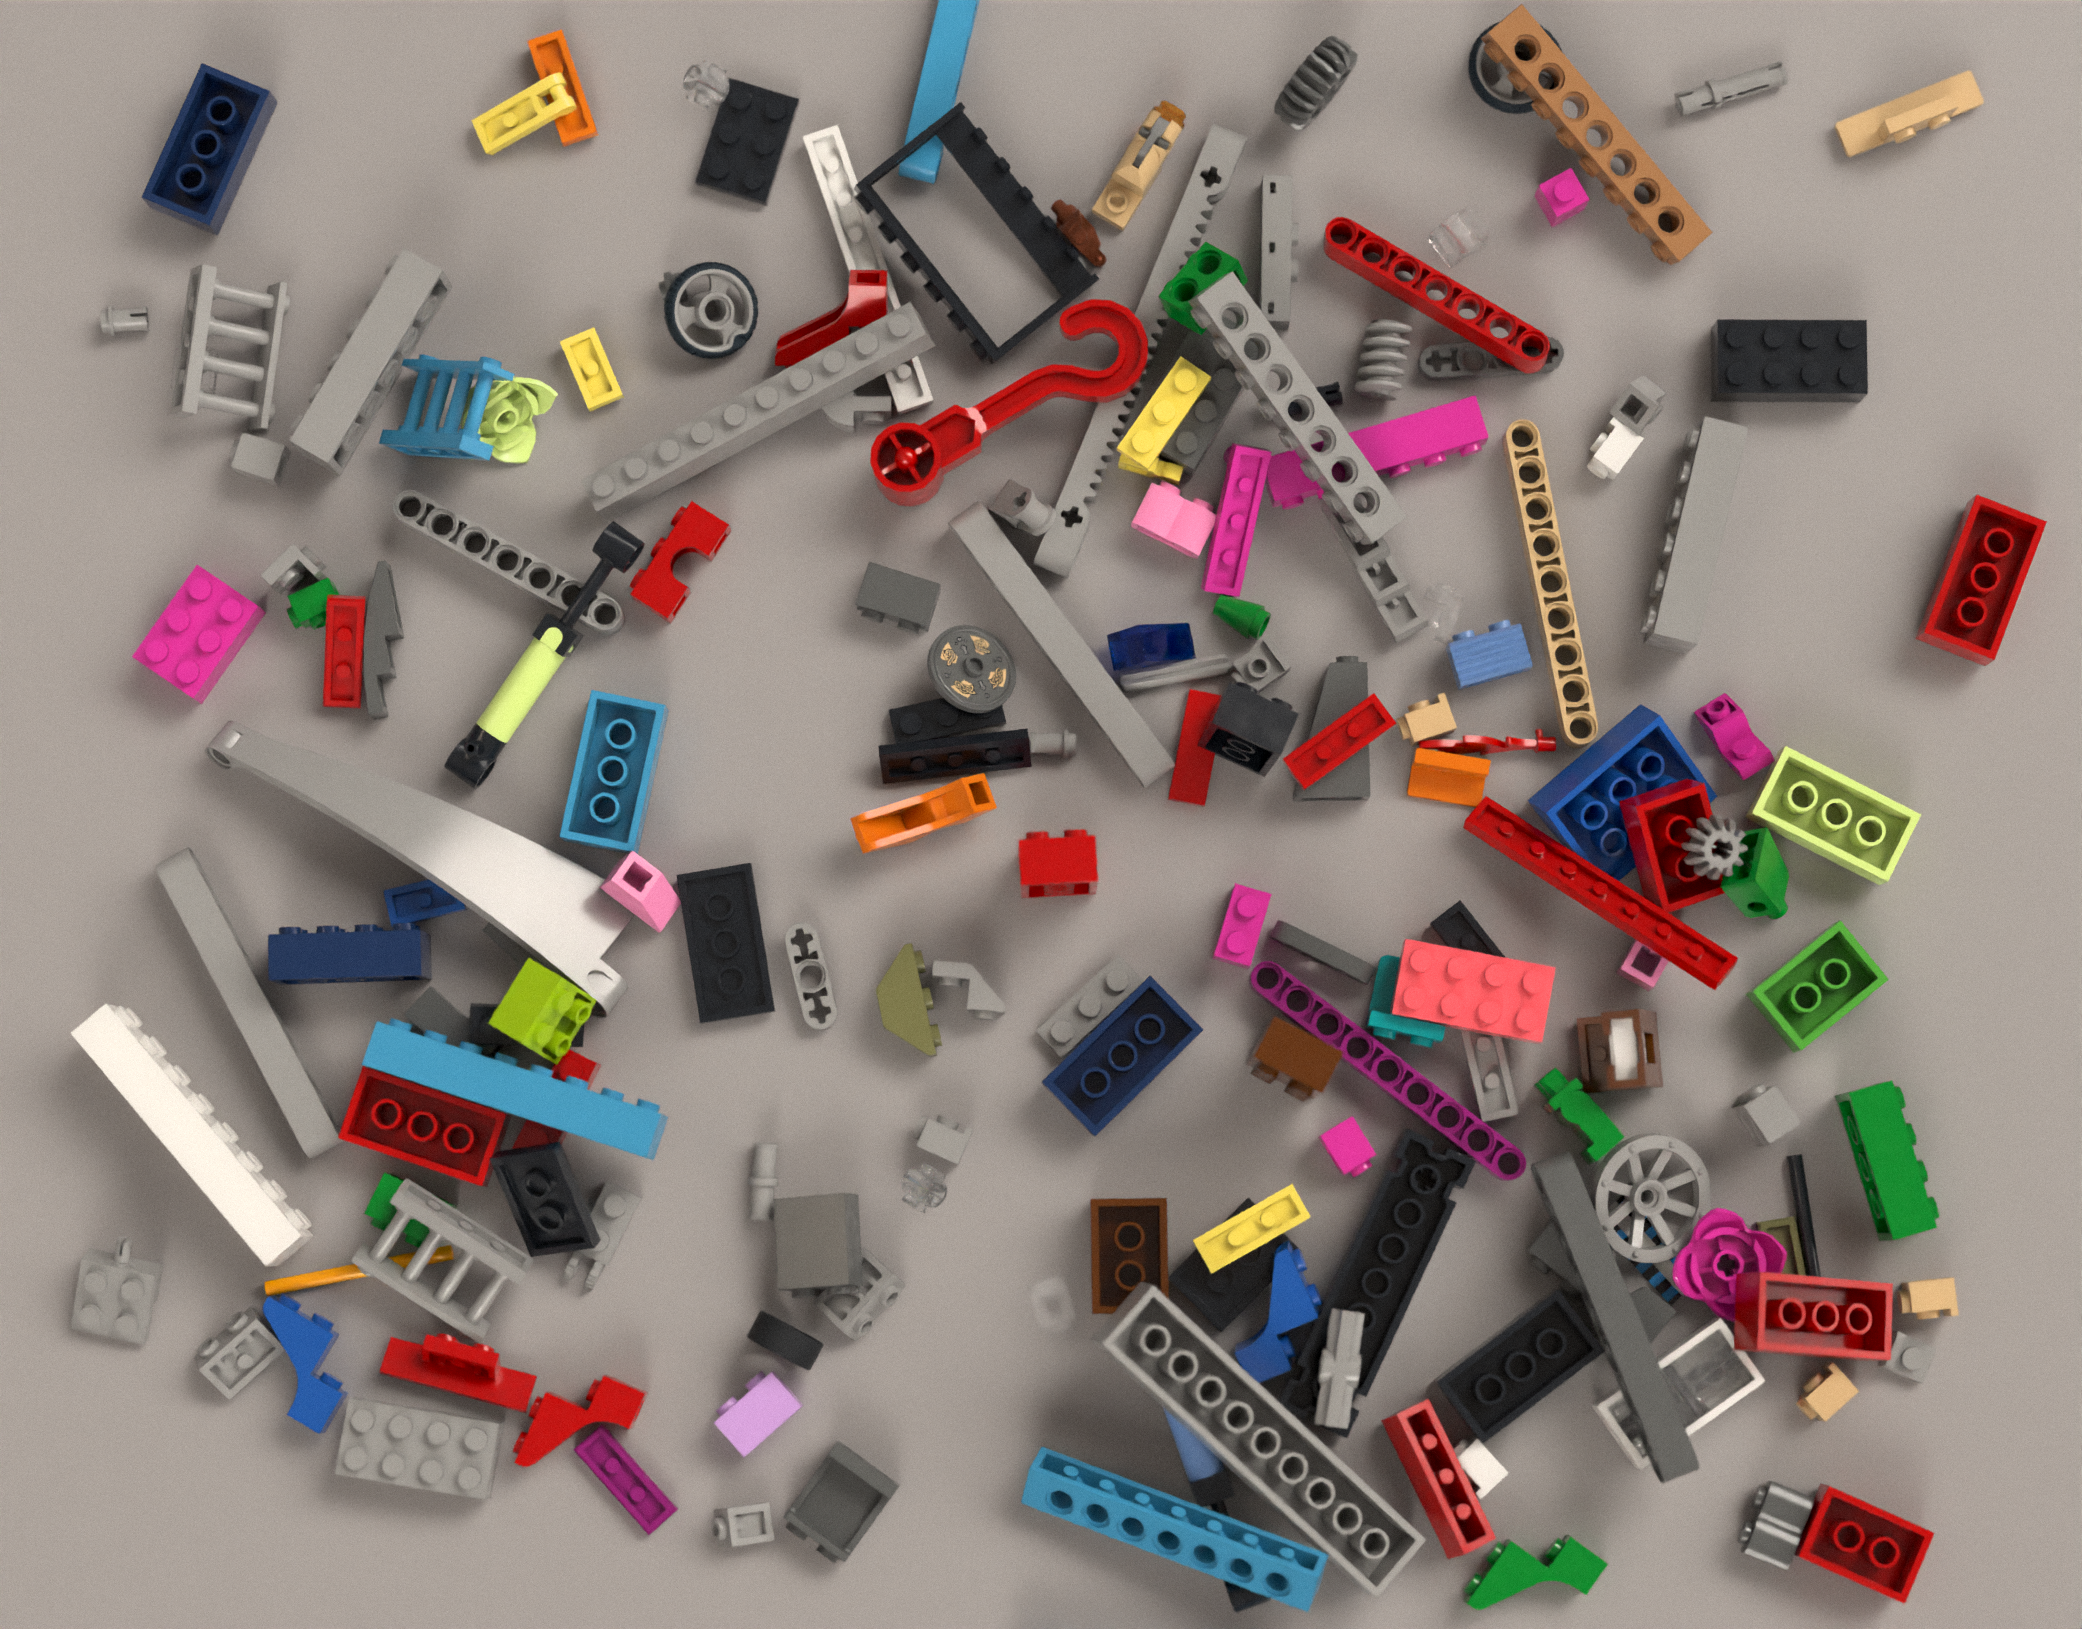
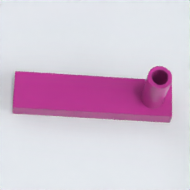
M1232 443V446L1228 447L1224 452V461L1227 464V469L1201 583L1203 591L1240 597L1271 457V451L1268 449Z

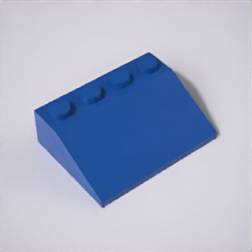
M1640 704L1527 801L1563 846L1620 881L1636 867L1619 801L1684 779L1705 783L1710 803L1718 796L1662 717Z

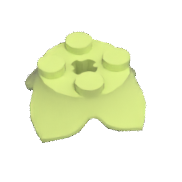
M514 376L513 381L493 380L478 434L481 435L480 441L494 446L491 455L497 460L506 463H528L536 440V430L532 418L534 415L538 416L547 412L558 393L549 385L536 379ZM475 386L470 389L460 422L461 429L464 428Z

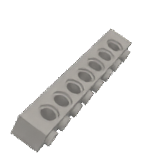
M1234 272L1223 275L1188 302L1193 308L1191 315L1196 323L1203 329L1207 327L1215 339L1213 346L1222 358H1229L1237 369L1234 374L1238 382L1246 390H1252L1259 400L1256 405L1261 414L1267 420L1274 421L1281 431L1278 433L1281 442L1289 451L1294 450L1302 460L1300 467L1304 474L1312 482L1317 481L1324 491L1322 498L1326 505L1333 512L1338 511L1346 522L1343 526L1349 537L1354 542H1360L1362 545L1372 544L1403 521L1407 515ZM1224 310H1230L1236 316V326L1234 329H1229L1223 324L1222 314ZM1247 340L1254 342L1258 347V356L1255 360L1249 359L1244 352V345ZM1269 371L1275 372L1280 378V386L1277 391L1270 389L1266 383V376ZM1291 402H1296L1301 407L1302 416L1298 422L1291 419L1288 414V406ZM1313 432L1320 434L1323 438L1324 445L1320 452L1315 451L1310 445V437ZM1335 463L1341 464L1345 469V478L1341 483L1337 482L1332 476V467ZM1357 493L1362 494L1367 501V507L1363 513L1358 512L1354 507L1353 500Z

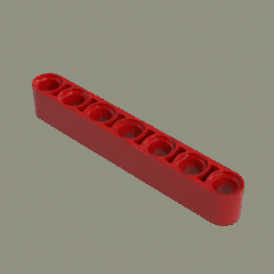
M1337 217L1327 224L1324 233L1323 249L1326 255L1333 261L1516 369L1525 373H1536L1544 367L1550 343L1547 336L1540 330L1349 218ZM1342 234L1347 236L1350 241L1345 244H1338L1332 240V237ZM1367 253H1375L1381 257V260L1376 263H1370L1363 256ZM1405 271L1411 274L1413 279L1403 282L1398 280L1395 274ZM1431 290H1438L1445 297L1441 300H1433L1426 293ZM1462 309H1470L1477 316L1473 319H1465L1458 312ZM1500 327L1508 332V336L1497 338L1491 334L1490 330ZM1527 346H1533L1539 350L1540 355L1530 357L1522 349Z

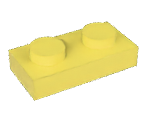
M594 327L560 341L589 411L624 398Z

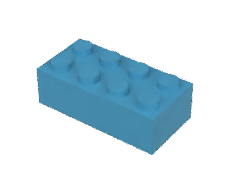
M591 690L559 836L562 840L625 854L633 850L638 854L669 713L666 705Z

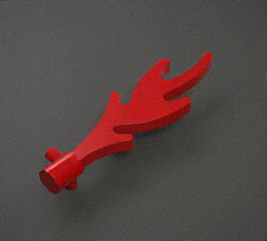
M1542 729L1535 730V739H1519L1507 736L1506 741H1501L1487 736L1464 735L1462 740H1427L1418 742L1419 748L1438 749L1440 752L1452 754L1480 752V755L1533 749L1536 753L1555 752L1557 745L1555 737H1543Z

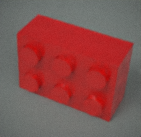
M1684 779L1619 801L1644 898L1669 913L1725 893L1721 888L1723 875L1720 874L1719 879L1712 880L1706 874L1703 876L1695 874L1693 871L1694 865L1686 864L1683 860L1690 851L1683 849L1680 845L1684 842H1690L1691 839L1685 829L1693 828L1697 830L1696 819L1702 817L1709 820L1710 815H1712L1705 783ZM1715 841L1713 845L1718 846V842ZM1712 848V853L1716 851L1715 848Z
M1820 1483L1794 1555L1905 1604L1935 1533L1829 1485Z

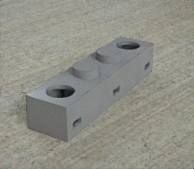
M1263 175L1261 182L1259 309L1273 329H1289L1291 282L1298 281V260L1291 259L1292 246H1298L1299 223H1292L1293 175Z

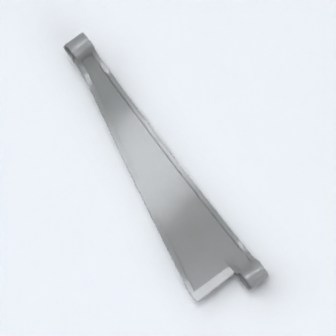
M228 721L206 747L205 753L208 758L223 770L230 771L235 767H241L252 771L265 781L306 802L362 835L440 886L514 940L549 969L596 999L597 1001L591 1011L592 1015L606 1018L628 989V985L622 976L601 958L635 914L599 888L604 882V878L523 836L443 800L353 765L275 741L236 721Z

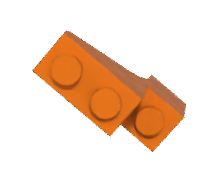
M982 773L960 778L927 793L850 818L862 853L865 854L911 843L941 828L966 823L996 809L997 806L986 776Z

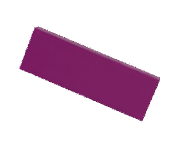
M601 1424L574 1449L575 1453L648 1535L653 1533L678 1510L675 1504L604 1424Z

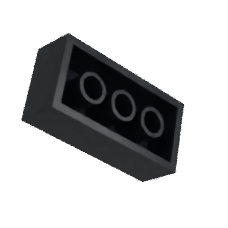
M1717 319L1711 328V402H1860L1868 394L1867 320Z
M1553 1289L1435 1378L1433 1382L1475 1438L1484 1444L1605 1351L1558 1289Z

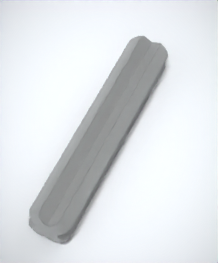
M1218 654L1123 671L1119 675L1122 691L1131 692L1226 675L1229 673L1230 667L1227 655Z

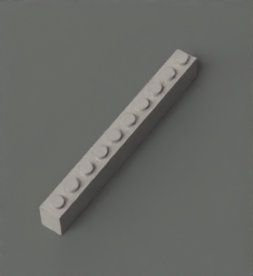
M909 302L581 480L596 512L610 522L931 349L935 344L919 313Z

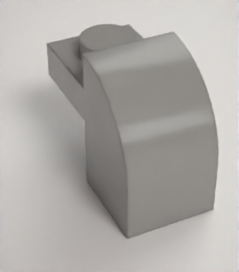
M855 390L821 407V411L825 418L836 428L855 433V418H862V423L881 424L884 423V418H892V399L888 396H855Z

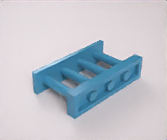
M423 354L419 355V359H403L401 366L418 372L404 424L399 425L398 430L383 429L379 444L412 456L489 461L494 446L480 441L481 435L478 434L493 380L513 381L514 373L501 369L502 362L480 356L479 361L439 360ZM432 378H437L423 427L419 426ZM452 379H457L443 428H441L439 423ZM472 380H477L464 428L458 431Z

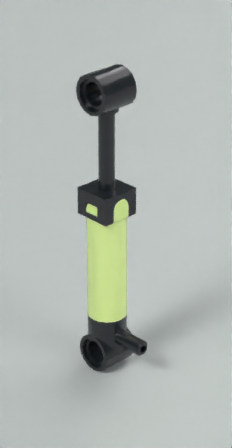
M614 521L605 528L592 550L593 553L601 558V561L561 619L554 614L545 615L532 634L534 639L467 737L460 741L448 757L444 766L448 771L474 789L482 785L493 770L497 757L564 659L572 655L583 639L584 635L575 630L573 626L612 569L615 568L622 573L630 569L644 548L645 543Z

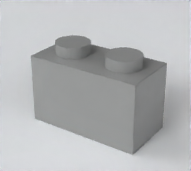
M1763 1084L1753 1086L1737 1097L1741 1103L1732 1108L1757 1147L1770 1145L1802 1124L1776 1085L1766 1088Z

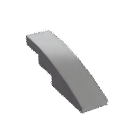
M1356 494L1353 500L1354 507L1358 512L1363 513L1365 507ZM1327 505L1321 507L1342 550L1395 642L1397 643L1429 626L1426 615L1411 593L1409 583L1391 556L1390 548L1384 538L1380 537L1374 543L1362 545L1360 542L1356 543L1346 533L1343 526L1346 522L1339 512H1333Z

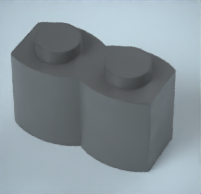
M1767 1481L1765 1487L1759 1485L1751 1504L1752 1507L1756 1508L1751 1523L1745 1521L1738 1537V1542L1743 1544L1741 1552L1781 1569L1788 1570L1815 1498L1773 1481Z

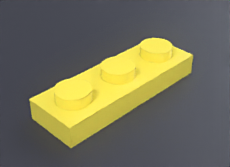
M1180 356L1118 445L1117 451L1148 471L1212 377Z
M1291 1184L1192 1241L1212 1274L1309 1219L1311 1216Z

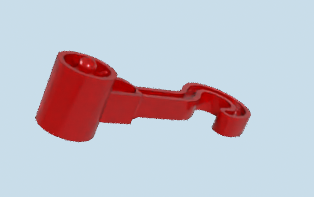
M1090 299L1066 309L1061 314L1059 322L1060 332L1065 339L1077 341L1087 335L1101 333L1111 337L1116 343L1119 355L1109 368L1093 371L1073 365L1051 364L1032 371L973 407L963 408L953 405L921 425L900 422L887 427L876 437L871 447L870 464L879 491L889 501L900 506H917L926 503L938 493L946 473L981 453L982 443L986 437L1047 400L1055 397H1066L1085 402L1106 403L1125 396L1140 382L1147 367L1148 338L1142 322L1129 308L1112 300Z

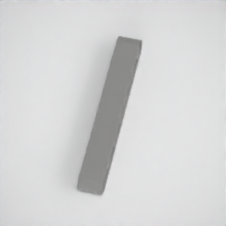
M412 489L403 490L393 500V512L406 527L562 613H565L569 607L564 602L566 594L571 590H581L585 584L418 491ZM410 501L420 502L421 508L416 516L405 517L403 515V508L406 503ZM445 518L453 520L452 530L448 534L438 535L435 533V526L439 520ZM475 536L484 537L486 544L482 551L478 553L468 551L467 545L471 538ZM507 554H514L518 556L517 566L510 571L501 570V559ZM539 572H547L551 575L550 583L543 589H537L532 586L533 577ZM597 591L578 621L601 634L613 635L623 627L625 617L620 605L613 598ZM610 607L616 610V617L612 623L602 625L597 622V615L601 609Z

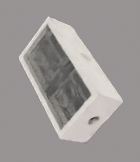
M1712 1318L1656 1358L1688 1436L1765 1382V1379L1745 1351L1734 1350V1336L1721 1318ZM1618 1385L1591 1406L1634 1467L1642 1470L1650 1464V1460Z

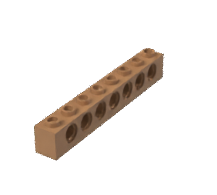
M1522 4L1481 38L1486 44L1483 46L1486 54L1495 63L1501 62L1509 72L1507 77L1511 84L1518 91H1525L1533 100L1531 106L1541 119L1545 121L1548 119L1557 129L1555 135L1567 149L1571 147L1581 158L1579 164L1590 177L1596 176L1605 187L1603 188V193L1607 199L1615 206L1620 205L1629 215L1626 218L1629 225L1638 234H1645L1652 243L1650 248L1653 254L1661 262L1665 263L1667 261L1670 266L1680 262L1713 233ZM1517 43L1528 47L1530 51L1528 61H1522L1516 56L1515 45ZM1540 72H1547L1552 76L1554 80L1552 90H1547L1540 85L1538 79ZM1565 100L1572 101L1576 105L1578 110L1576 118H1569L1564 114L1562 106ZM1588 129H1594L1599 132L1601 136L1599 147H1594L1587 141L1586 134ZM1612 157H1617L1623 161L1625 165L1623 176L1617 175L1611 170L1610 162ZM1636 186H1642L1647 190L1649 199L1646 204H1641L1636 200L1634 196ZM1660 214L1667 215L1672 221V229L1669 233L1662 231L1658 225Z

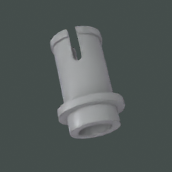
M108 306V310H101L103 333L110 332L111 336H115L116 332L149 331L147 307L114 310L113 306Z
M1065 730L1064 733L1031 732V756H1064V759H1068L1069 756H1076V733H1069V730Z

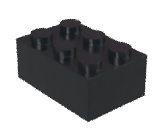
M1229 682L1216 703L1197 746L1265 777L1282 754L1299 713L1292 711V705L1278 698L1268 700L1257 695L1258 690L1243 682L1233 684Z

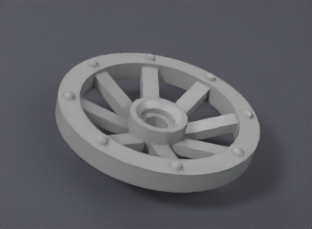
M1647 1133L1624 1140L1605 1156L1594 1175L1590 1189V1200L1612 1251L1636 1262L1657 1263L1677 1256L1679 1251L1688 1245L1698 1220L1710 1210L1711 1185L1704 1163L1691 1147L1670 1136ZM1648 1149H1659L1643 1176L1638 1153ZM1672 1153L1687 1168L1657 1181ZM1625 1161L1627 1162L1631 1179L1629 1184L1613 1180L1616 1172ZM1692 1181V1206L1668 1198L1667 1191ZM1612 1191L1624 1195L1625 1200L1608 1213V1192ZM1644 1191V1197L1641 1199V1194ZM1664 1209L1688 1216L1682 1228L1674 1236L1660 1215ZM1632 1212L1629 1240L1626 1243L1613 1227ZM1645 1216L1648 1218L1662 1244L1641 1248Z

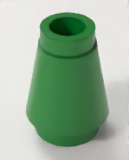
M1221 594L1213 609L1214 615L1218 616L1246 639L1252 637L1259 640L1271 618V613L1265 611L1263 605L1231 596L1228 597L1224 594Z

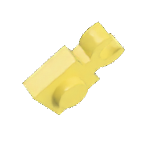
M1121 454L1118 464L1120 469L1152 479L1156 477L1175 485H1179L1184 468L1156 458L1149 470L1146 471L1123 454Z

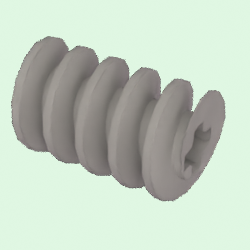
M1374 319L1371 324L1366 325L1364 332L1370 338L1363 340L1362 343L1363 349L1367 352L1360 355L1359 361L1366 367H1361L1357 371V376L1363 380L1355 384L1354 390L1358 394L1377 400H1397L1390 393L1391 391L1401 390L1402 385L1393 381V377L1403 376L1405 371L1395 366L1396 362L1407 361L1408 357L1398 352V348L1409 347L1410 345L1409 341L1400 336L1401 333L1412 332L1413 327L1388 319Z

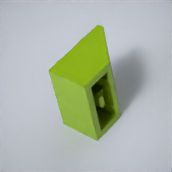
M528 958L488 1023L557 1065L562 1056L569 1051L572 1040L582 1024L590 1017L592 1008L597 1000L561 976Z

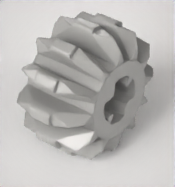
M1717 814L1710 815L1709 820L1702 817L1696 819L1697 830L1693 828L1685 829L1686 833L1691 837L1690 842L1680 844L1683 849L1690 851L1683 860L1686 864L1694 865L1693 871L1695 874L1700 876L1706 874L1712 880L1719 879L1720 874L1727 877L1733 875L1732 864L1737 866L1744 865L1742 859L1738 857L1739 852L1749 850L1746 845L1739 843L1746 834L1743 830L1735 829L1736 822L1733 819L1726 818L1723 820L1722 816ZM1717 841L1718 846H1714L1713 843ZM1712 848H1715V849H1716V851H1715L1714 853H1712V851H1711Z

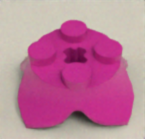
M1714 1208L1698 1220L1693 1229L1690 1242L1677 1254L1672 1269V1279L1684 1295L1691 1299L1703 1301L1720 1318L1735 1322L1736 1273L1769 1272L1781 1274L1787 1252L1773 1236L1762 1231L1748 1229L1743 1219L1735 1212L1723 1208ZM1724 1254L1727 1260H1734L1735 1268L1730 1269L1731 1275L1725 1276L1724 1271H1718L1717 1262H1721L1720 1257Z

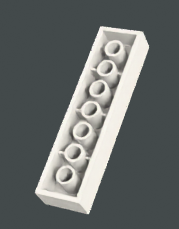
M107 1003L104 1004L72 1031V1036L264 1265L280 1266L314 1237L308 1230L312 1226L311 1222L298 1208L294 1211L284 1202V1199L288 1196L275 1180L270 1182L259 1172L264 1168L260 1161L250 1151L246 1153L237 1146L235 1142L239 1140V1137L226 1122L221 1124L219 1121H216L211 1115L215 1108L201 1093L197 1095L190 1090L187 1085L191 1080L178 1065L172 1066L164 1059L163 1056L167 1054V1051L155 1037L149 1038L146 1034H143L139 1029L143 1025L139 1017L129 1007L125 1009L121 1005L117 1007Z

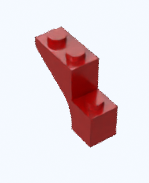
M850 270L849 289L846 297L838 307L778 338L775 366L789 368L850 335L851 327L861 329L887 315L888 270Z
M606 1374L603 1375L601 1381L594 1379L585 1399L591 1402L589 1408L551 1391L545 1392L543 1398L537 1396L528 1417L534 1419L528 1433L521 1431L514 1445L513 1452L518 1454L514 1463L523 1467L536 1464L589 1423L611 1422L628 1429L633 1428L648 1392Z

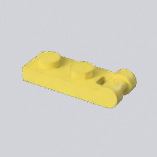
M555 73L542 79L471 120L485 153L493 155L554 119L567 115L577 108L573 97L568 96L565 91L566 81L562 73ZM551 93L554 102L546 106L543 97Z

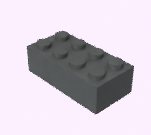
M1222 316L1223 324L1229 329H1234L1236 323ZM1191 329L1188 331L1145 406L1148 404L1180 356L1212 377L1158 456V458L1165 462L1184 467L1183 472L1193 477L1245 389L1238 382L1234 374L1237 369L1229 358H1222L1214 348L1213 341L1215 339L1208 329L1202 335ZM1247 340L1244 345L1246 356L1252 360H1255L1258 356V347L1250 340Z

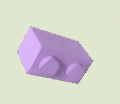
M763 1371L758 1373L745 1385L749 1390L745 1396L739 1401L732 1396L716 1411L720 1418L714 1424L743 1457L747 1456L803 1406L774 1371L767 1376Z

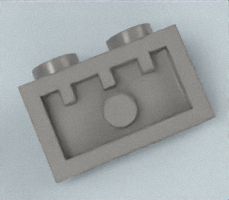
M292 544L261 576L280 594L285 590L290 593L304 581L305 576L303 573L307 569L319 581L327 578L322 573L327 566L307 546L300 551Z
M865 1247L861 1249L863 1286L850 1287V1294L827 1295V1289H825L813 1302L827 1318L854 1341H857L861 1336L871 1331L875 1320L886 1308L897 1302L901 1291L906 1286L904 1282L895 1276Z
M249 1307L245 1312L240 1311L233 1315L227 1322L226 1329L216 1338L210 1337L205 1340L197 1350L195 1361L199 1371L230 1400L281 1355L285 1349L277 1335L259 1318L257 1311L253 1307Z

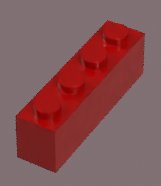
M1426 1399L1381 1420L1447 1558L1451 1559L1465 1555L1496 1539L1430 1400Z

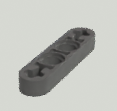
M1547 337L1550 343L1549 352L1556 353V356L1552 357L1550 364H1545L1540 371L1525 373L1515 367L1504 366L1498 357L1472 342L1435 344L1423 350L1419 358L1418 367L1420 373L1432 381L1542 374L1553 372L1559 367L1564 357V350L1558 340L1553 337ZM1529 346L1531 347L1529 354L1540 353L1537 348ZM1524 347L1522 350L1527 355L1526 349ZM1471 350L1480 353L1483 365L1476 370L1466 368L1462 362L1463 354ZM1451 352H1457L1455 359L1457 371H1451L1453 363L1441 365L1438 372H1435L1431 365H1426V362L1430 361L1432 354H1438L1439 360H1451Z

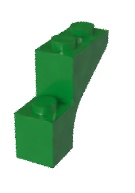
M1567 1534L1563 1540L1557 1537L1545 1553V1557L1548 1558L1545 1565L1507 1538L1503 1544L1497 1541L1485 1558L1489 1564L1483 1573L1479 1575L1476 1572L1469 1579L1463 1589L1467 1594L1463 1601L1476 1610H1483L1544 1581L1563 1582L1587 1595L1608 1563Z

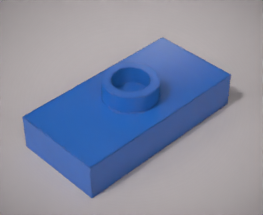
M429 879L383 890L391 926L396 923H416L467 910L464 903Z

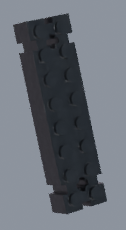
M1408 1128L1403 1130L1391 1155L1392 1158L1399 1161L1394 1172L1384 1170L1323 1300V1304L1319 1309V1318L1314 1320L1294 1362L1303 1368L1297 1380L1287 1377L1277 1401L1288 1411L1304 1419L1309 1410L1316 1413L1320 1389L1317 1386L1322 1349H1326L1331 1309L1365 1314L1359 1354H1361L1360 1374L1357 1388L1353 1389L1352 1404L1357 1393L1367 1397L1457 1202L1448 1199L1453 1187L1464 1189L1476 1163L1475 1160L1450 1148L1444 1149L1442 1155L1431 1150L1435 1141ZM1425 1169L1429 1171L1428 1178L1433 1183L1430 1188L1429 1186H1424V1190H1421L1417 1187L1419 1181L1414 1179L1416 1172L1420 1174ZM1351 1407L1348 1429L1317 1425L1347 1439L1360 1411Z

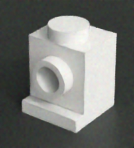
M1615 417L1612 418L1605 428L1610 435L1608 436L1602 432L1589 449L1595 455L1588 463L1587 468L1602 479L1609 477L1611 480H1614L1644 439Z
M1463 1438L1453 1447L1470 1485L1473 1482L1477 1485L1473 1491L1479 1499H1482L1509 1474L1476 1438H1473L1470 1442Z

